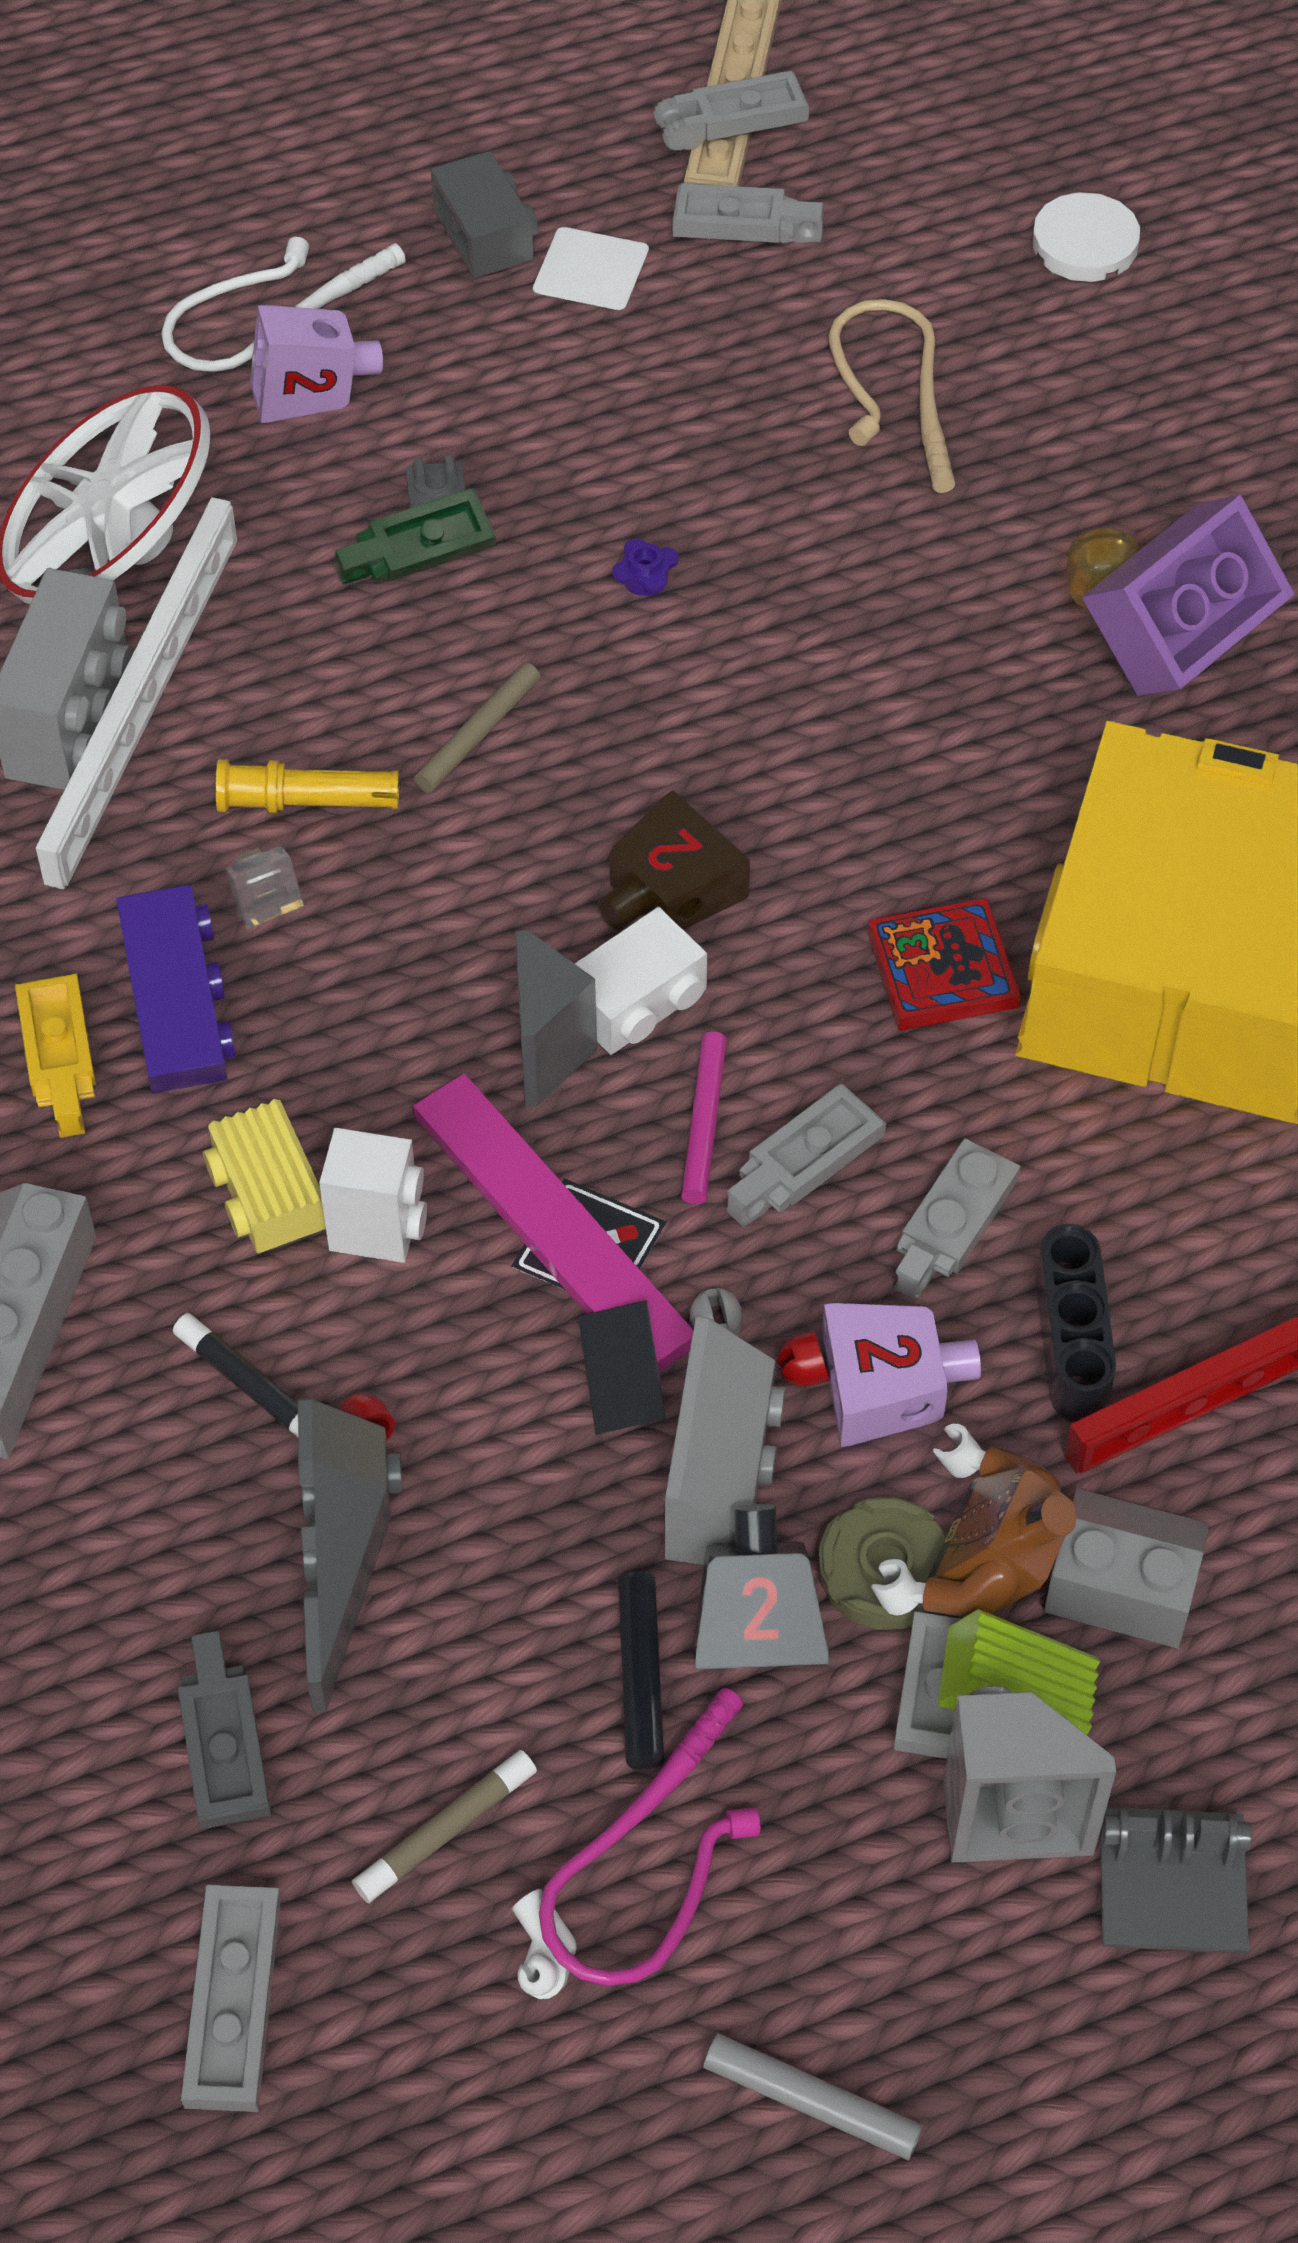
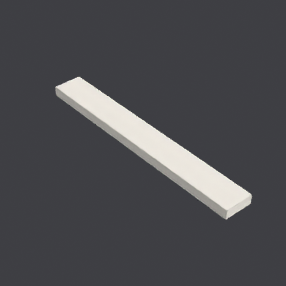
M211 497L36 846L44 885L60 889L68 886L237 543L233 507L230 501Z

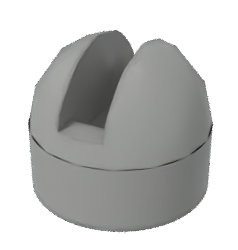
M723 1288L708 1289L700 1292L690 1307V1327L694 1330L696 1316L710 1318L714 1321L711 1306H720L725 1323L719 1325L738 1336L742 1326V1309L734 1294Z

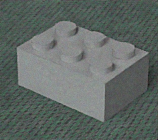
M46 568L0 672V759L5 778L65 790L133 655V648L126 644L124 633L126 610L124 607L119 606L114 580Z

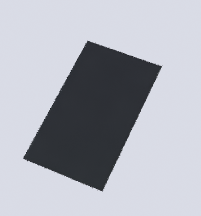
M645 1300L578 1316L596 1435L666 1419L648 1301Z

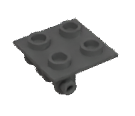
M1107 1807L1100 1830L1102 1946L1248 1954L1249 1934L1245 1851H1249L1251 1846L1250 1822H1244V1814Z

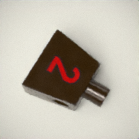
M672 790L613 846L609 854L610 884L613 890L598 900V907L607 923L617 930L622 929L640 915L644 917L657 907H660L681 929L685 930L743 901L749 896L750 859Z

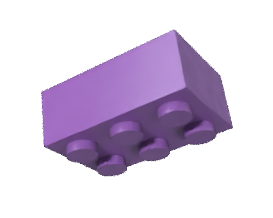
M1241 494L1194 506L1083 595L1082 599L1137 696L1182 689L1294 596L1295 593Z

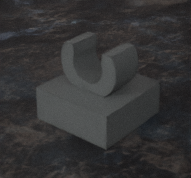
M445 455V462L424 464L421 457L415 458L412 466H405L410 508L465 491L462 461H455L452 455Z

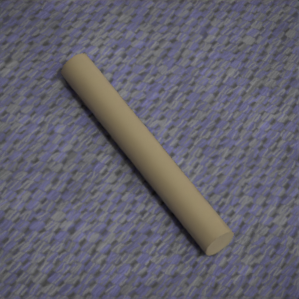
M523 663L414 776V780L420 789L427 793H432L540 680V674L533 665Z

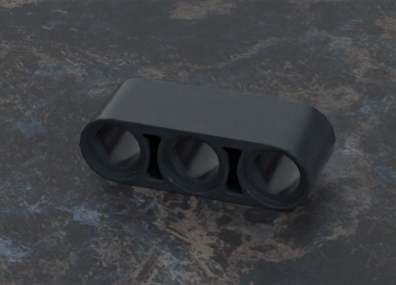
M1063 1224L1048 1231L1042 1240L1035 1284L1050 1400L1053 1408L1061 1417L1071 1422H1076L1108 1407L1115 1377L1116 1359L1100 1245L1090 1230L1080 1225ZM1057 1263H1071L1078 1268L1065 1269L1057 1265ZM1078 1319L1084 1322L1086 1326H1071L1063 1320ZM1076 1376L1086 1377L1095 1384L1080 1385L1070 1378Z

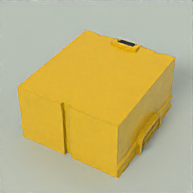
M1106 721L1064 864L1058 863L1036 933L1027 979L1032 981L1031 993L1017 1037L1019 1042L1015 1056L1145 1088L1147 1087L1148 1080L1166 1084V1093L1298 1124V764L1279 760V754L1205 738L1204 742L1165 733H1161L1159 737L1147 735L1146 729Z

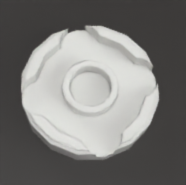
M1083 192L1063 195L1044 205L1035 217L1032 248L1036 256L1039 253L1044 258V266L1052 273L1074 281L1095 282L1105 280L1106 273L1118 270V274L1122 273L1130 267L1137 257L1140 225L1132 211L1120 201L1110 197Z

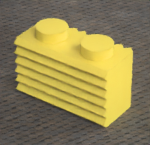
M273 1099L269 1104L261 1103L257 1109L249 1108L245 1113L237 1112L233 1117L225 1116L220 1122L213 1120L208 1125L212 1148L202 1151L204 1161L214 1186L218 1187L227 1184L228 1190L231 1193L232 1199L224 1203L237 1238L249 1234L255 1252L258 1254L326 1229L320 1186L281 1100Z

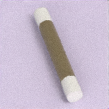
M518 1750L352 1880V1884L359 1895L368 1904L534 1775L537 1769L532 1760L524 1751Z

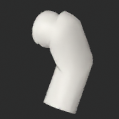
M537 1889L520 1899L512 1908V1911L532 1940L524 1965L519 1966L518 1982L527 1994L538 1999H549L558 1994L567 1984L570 1972L557 1962L542 1939L539 1909L543 1890ZM554 1909L553 1915L557 1935L568 1952L575 1956L577 1950L575 1938L556 1909Z

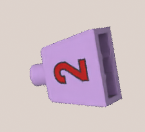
M272 305L258 306L250 386L261 423L342 409L349 404L353 376L382 373L383 355L380 342L378 340L354 342L346 315L341 311Z
M843 1303L824 1304L822 1342L841 1447L852 1446L938 1422L944 1417L947 1383L976 1380L981 1377L980 1355L976 1340L939 1343L934 1314L927 1307Z

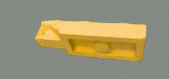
M77 973L15 984L29 1081L33 1097L36 1096L38 1108L53 1105L60 1138L85 1134L80 1100L95 1097L93 1086L96 1085Z

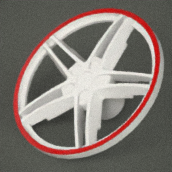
M167 385L149 386L131 391L111 400L71 428L52 446L31 471L14 497L0 530V579L5 587L24 603L31 604L38 589L31 586V584L46 571V568H59L86 541H89L96 570L88 576L115 580L131 566L145 564L157 557L169 543L173 533V522L191 497L206 463L210 445V426L203 408L186 391ZM162 408L174 409L186 415L192 428L193 439L149 453L157 435L153 428ZM120 421L106 446L95 472L63 466L88 441L109 426ZM54 477L67 480L71 484L77 485V487L72 492L50 481ZM180 478L170 498L159 511L149 499L172 489L174 480ZM40 495L53 500L56 506L64 510L54 517L19 554V545L25 524Z

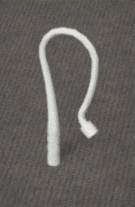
M292 237L287 244L284 256L285 265L245 274L213 284L179 301L166 315L161 332L165 351L177 363L195 371L217 372L234 369L252 359L254 342L231 358L215 361L195 359L183 353L175 345L172 334L175 323L185 311L217 295L237 288L277 280L291 275L297 268L305 265L309 243L301 237ZM396 243L376 253L375 256L372 255L368 259L363 260L362 263L350 267V270L340 273L295 307L319 309L331 301L352 292V290L355 291L362 287L364 283L367 284L376 279L377 276L380 277L389 272L390 269L405 263L406 259L402 249Z

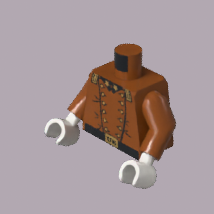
M950 1424L944 1430L958 1447L950 1452H943L940 1449L934 1448L933 1452L949 1473L956 1478L971 1476L977 1470L980 1471V1477L971 1481L926 1582H916L906 1563L902 1560L890 1559L879 1565V1571L888 1585L873 1584L871 1588L882 1607L889 1614L896 1616L910 1612L918 1603H922L924 1610L928 1612L966 1617L979 1609L994 1615L1040 1588L1047 1580L1066 1535L1070 1534L1075 1528L1077 1519L1074 1502L1060 1492L1058 1480L1040 1464L997 1447H990L986 1452L981 1449L964 1426Z

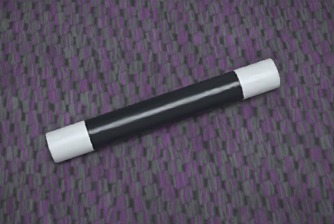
M186 1313L180 1317L173 1327V1334L298 1437V1402L192 1314Z

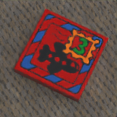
M987 898L868 920L867 933L899 1031L1019 1008L1021 995Z

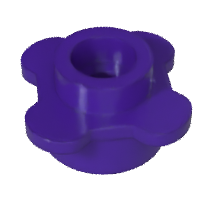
M642 539L629 540L624 545L625 555L622 561L613 566V577L617 582L624 584L626 589L633 594L639 596L655 595L666 587L668 571L678 564V554L670 547L660 549L658 546L646 543Z

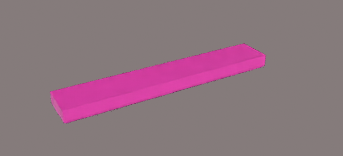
M465 1073L413 1105L414 1118L586 1314L647 1300L658 1372L690 1351L693 1329Z

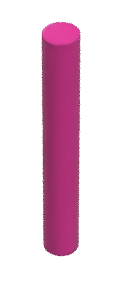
M707 1032L702 1036L681 1195L682 1199L690 1204H702L707 1200L727 1044L726 1036L719 1032Z

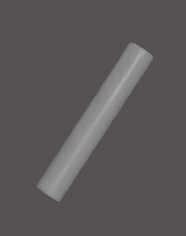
M719 2033L715 2036L707 2053L703 2068L901 2158L910 2160L922 2132V2124Z

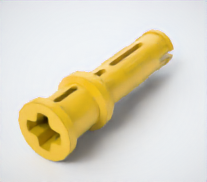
M218 759L216 770L217 812L227 813L230 807L266 808L269 814H278L279 811H284L285 805L384 807L398 809L399 770H393L392 772L285 769V763H279V760H269L267 766L230 765L228 759Z

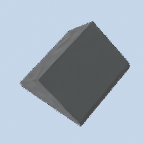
M521 930L515 931L524 1095L525 1107L538 1106L597 1051L596 990L594 977L530 931Z

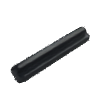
M646 1570L637 1572L626 1571L618 1578L626 1763L630 1768L636 1770L655 1769L662 1766L664 1762L655 1576Z

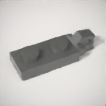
M219 1631L192 1635L191 1639L197 1674L180 1677L181 1687L178 1688L200 1829L271 1816L248 1675L244 1674L243 1665L226 1668Z

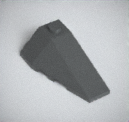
M313 1399L298 1400L299 1485L302 1487L305 1521L309 1520V1527H301L305 1581L310 1583V1590L304 1591L306 1672L312 1712L327 1711L391 1520L390 1494L403 1493L401 1452L388 1453L385 1427Z

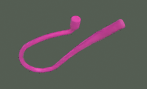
M721 1688L707 1706L708 1709L699 1716L695 1726L689 1729L684 1736L685 1739L679 1742L660 1772L639 1797L603 1833L562 1865L543 1888L539 1909L542 1939L557 1962L580 1980L605 1986L635 1983L661 1969L677 1948L692 1922L703 1895L717 1839L723 1834H728L729 1839L760 1835V1818L756 1807L727 1810L725 1818L717 1820L707 1827L699 1843L696 1864L687 1894L675 1921L652 1956L633 1968L607 1971L589 1967L569 1953L557 1935L553 1915L557 1894L569 1878L626 1835L696 1768V1765L704 1758V1753L707 1754L715 1743L714 1740L719 1738L726 1729L727 1723H730L743 1707V1701L732 1690L728 1688Z

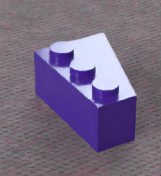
M191 885L117 897L116 901L152 1093L227 1080L224 1060L235 1059L236 1053L230 1021L217 1023L213 1001L225 999L219 963L206 964L202 942L214 940L208 904L195 905Z

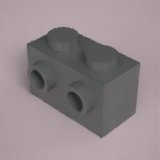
M491 151L431 168L433 209L473 278L533 260V236L538 235V223L535 213L530 204H522L518 197L516 184L511 172L508 169H501Z

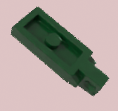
M471 488L369 522L368 529L356 534L357 543L335 551L336 556L333 565L342 585L366 579L371 575L375 583L384 582L387 579L392 581L494 547L496 536L475 489Z

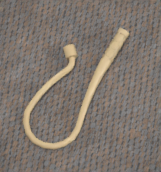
M865 300L846 308L833 321L828 338L838 371L856 399L869 413V415H864L849 429L851 440L858 446H865L880 431L881 413L877 403L865 391L847 363L840 342L842 328L853 317L864 312L884 310L900 313L913 320L923 332L924 347L920 373V421L923 446L925 447L926 459H928L927 463L933 489L938 493L951 491L955 486V480L945 438L938 419L934 396L935 336L932 323L915 308L903 302L892 300Z

